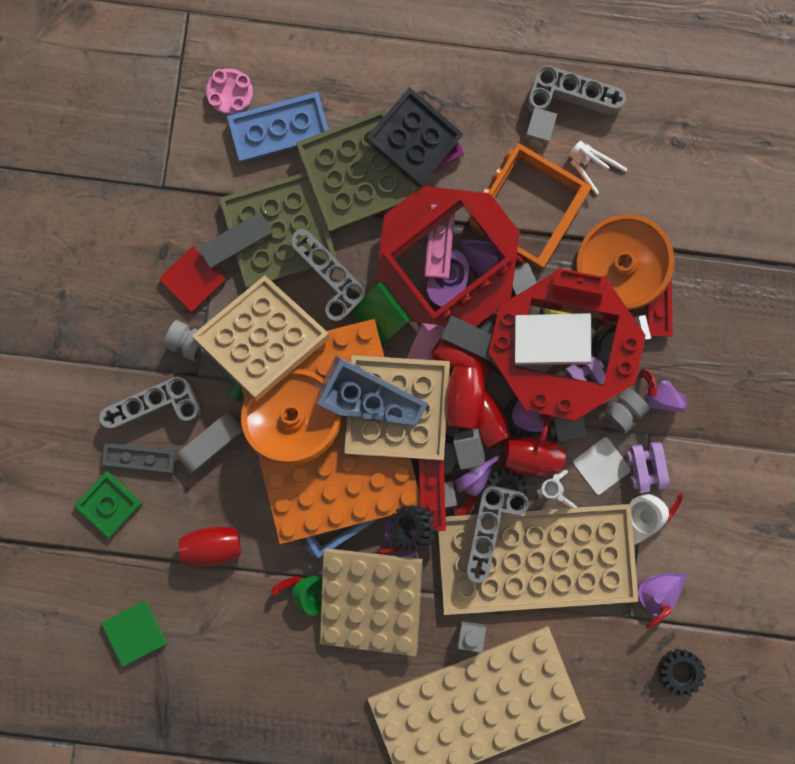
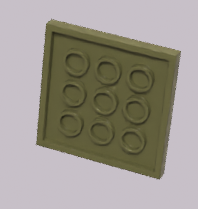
M385 108L296 142L329 232L393 209L416 191L411 180L364 141L367 135L386 115Z
M307 172L219 198L228 230L261 212L273 232L272 235L236 255L246 289H249L264 275L273 282L314 269L292 246V235L299 229L308 230L336 258L324 216ZM297 235L298 242L296 244L298 246L301 244L305 245L308 251L304 253L308 255L317 244L313 243L311 247L307 243V235L303 237ZM317 251L313 254L312 260L316 264H322L326 260V255L321 251Z

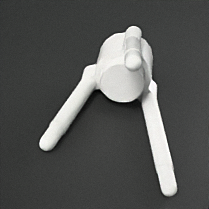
M579 141L569 153V156L573 159L570 164L578 170L585 182L592 186L591 190L595 195H598L599 192L581 167V163L585 166L592 160L605 170H609V166L604 163L606 162L623 172H627V168L594 150L582 141Z
M564 470L559 474H555L553 479L546 480L542 484V489L538 490V498H542L544 495L549 499H558L570 508H577L575 504L562 495L564 489L559 481L568 471Z

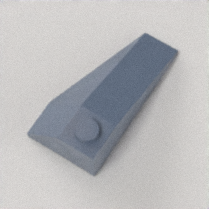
M337 355L325 375L317 400L318 405L338 415L378 419L416 426L428 405L427 402Z

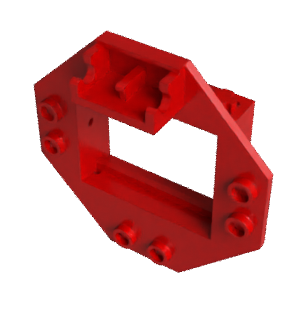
M421 186L384 215L375 283H384L412 319L410 322L445 326L449 316H453L477 327L498 311L500 305L511 299L520 231L490 193ZM431 204L437 205L431 210ZM463 207L502 256L503 260L434 312L396 263L395 259Z
M558 267L554 273L500 305L489 354L526 411L576 421L635 385L646 335L607 280V276H597ZM535 306L570 314L591 313V318L617 323L604 385L518 367L519 365L515 364L516 315H531L532 307Z

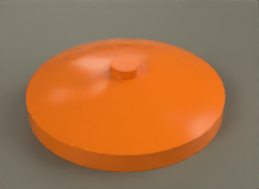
M634 214L616 215L598 223L583 239L577 256V271L597 276H607V280L628 310L644 307L656 300L670 283L675 265L671 242L662 228L650 219Z
M294 369L258 401L249 394L247 395L241 412V424L249 445L257 454L273 463L296 465L313 460L330 447L339 432L342 415H338L317 404L324 381L321 376L310 371Z

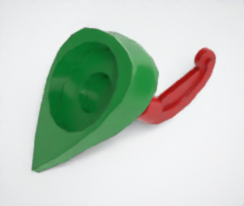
M323 575L310 576L304 579L301 577L288 578L275 585L271 590V594L275 596L278 594V591L295 585L292 590V599L296 608L305 615L316 616L321 613Z

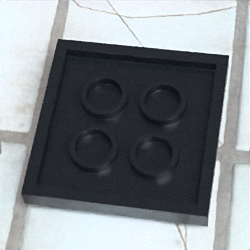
M409 87L367 135L364 141L420 188L464 134Z

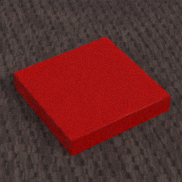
M194 246L159 278L192 313L227 281L215 268L211 269L203 255Z

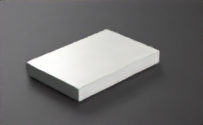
M591 313L516 315L515 364H591Z

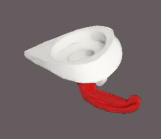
M680 492L677 495V500L670 510H668L663 501L651 494L643 493L630 502L634 545L646 540L658 532L665 523L671 521L683 500V493Z

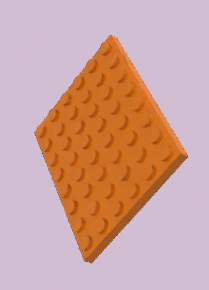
M375 319L328 330L330 338L295 369L310 371L324 379L336 355L351 362V355L384 357ZM242 388V392H243V396H244V400H245L246 397H247V395H248V393ZM341 416L339 432L330 447L313 460L296 465H282L268 461L258 454L279 543L283 544L387 517L397 513L396 510L402 508V506L420 505V493L411 458L344 454L347 416Z

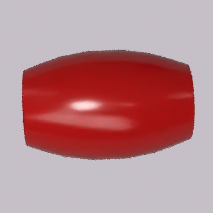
M442 339L438 340L429 355L432 360L450 361L449 377L454 367L480 369L485 381L492 369L487 360Z
M454 367L448 381L445 396V413L448 427L476 429L482 415L485 400V384L480 369Z
M485 388L484 408L476 429L479 430L482 445L489 450L510 439L511 435L502 407L496 398Z
M519 437L509 439L503 445L502 466L525 476H552L563 471L565 449L549 440H545L544 444L540 446V438Z
M223 526L208 527L192 531L180 537L179 552L182 565L212 567L228 563L240 557L241 543L238 529Z

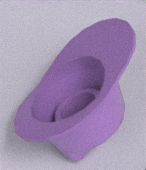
M452 250L449 279L428 278L427 292L429 298L441 307L466 289L469 263L461 252Z

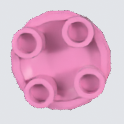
M217 69L208 81L206 96L210 105L216 111L223 114H237L250 104L253 97V87L249 77L243 72L236 69Z

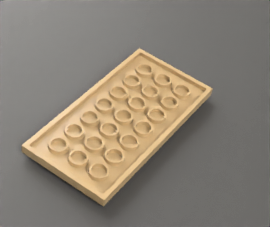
M631 504L525 511L520 515L502 512L488 578L481 583L471 581L467 575V562L477 514L446 516V531H438L444 615L639 602ZM486 515L481 519V525L485 528H490L494 525L495 519L490 515ZM480 540L476 544V549L480 552H485L490 547L489 542L486 540ZM473 555V558H477L478 562L477 567L471 568V570H474V575L479 576L480 572H484L481 568L482 559L487 561V558H479Z
M548 625L368 697L369 704L393 764H474L585 719Z

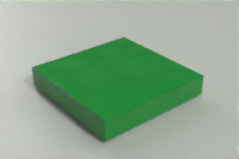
M383 282L378 283L351 310L359 322L375 319L381 346L412 320Z
M106 471L74 507L110 539L143 502L110 471Z
M147 600L101 623L122 667L167 644Z

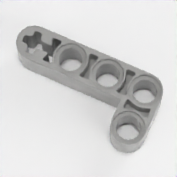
M544 66L537 72L527 102V108L531 114L534 107L546 111L551 98L554 97L607 115H615L624 105L626 95L618 87L552 66ZM546 76L549 77L552 82L549 84H545L541 81L540 78ZM563 84H571L574 90H565ZM593 91L596 94V98H589L585 92ZM604 95L603 101H600L601 96ZM540 98L545 104L538 106L534 103L533 99ZM611 98L615 99V105L611 103Z
M299 229L295 231L291 239L294 249L336 290V293L325 304L326 315L334 321L343 319L363 299V287L308 230ZM297 235L302 237L307 235V243L311 247L313 243H316L317 246L306 255L304 252L308 251V248L303 244L300 246L296 244L298 242ZM317 251H321L326 255V260L322 264H316L312 260L313 254ZM340 269L343 272L341 280H331L329 277L331 270ZM350 286L359 288L360 292L356 298H350L346 295V291ZM331 304H341L343 307L341 313L337 315L330 313L329 307Z
M175 377L104 408L100 413L99 419L106 428L119 429L173 405L180 419L193 422L199 419L201 406L191 384L183 378ZM182 382L185 387L184 392L181 395H176L174 387L177 383ZM156 392H160L163 397L158 405H155L152 401V397ZM134 402H138L140 404V411L133 415L130 407ZM188 404H192L194 407V413L190 417H186L183 412L184 407ZM111 413L117 415L124 413L125 416L120 415L114 419L115 423L109 422V419L112 417Z
M489 486L483 490L467 562V575L471 581L481 583L488 578L501 513L520 515L527 510L528 499L522 492L496 486ZM491 491L499 494V501L495 504H489L486 501V495ZM515 496L522 497L523 506L519 509H513L510 506V501ZM486 515H490L495 519L494 525L490 528H485L481 525V519ZM486 540L489 542L490 547L487 551L480 552L476 549L477 542ZM473 555L479 558H487V561L484 559L481 561V568L484 572H480L479 576L474 575V570H471V568L477 567L478 559L473 558Z

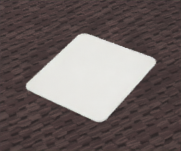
M607 437L602 438L573 461L574 465L598 495L631 471L629 465Z

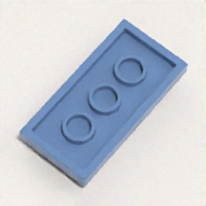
M318 92L227 116L240 163L298 148L296 142L329 130Z

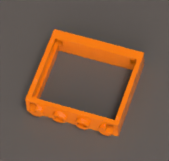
M518 143L515 149L510 148L503 160L506 161L503 169L498 167L491 180L494 181L491 189L486 187L483 193H490L495 198L518 159L577 193L538 258L520 247L517 249V255L524 262L542 271L592 186ZM469 216L467 219L470 221L468 229L488 240Z

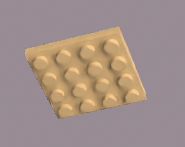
M264 275L195 332L192 338L253 399L258 401L324 344L330 336L325 329Z
M351 355V363L427 402L428 405L417 426L347 416L344 454L444 461L446 433L445 396L449 381L450 361Z
M325 549L323 555L320 644L416 656L418 650L423 559Z

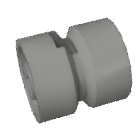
M175 320L165 336L163 347L174 353L181 351L183 357L194 362L203 351L192 338V335L198 329L190 330L189 325Z
M630 388L618 397V403L613 402L604 411L606 417L624 433H627L636 424V418L641 419L650 410L648 404Z

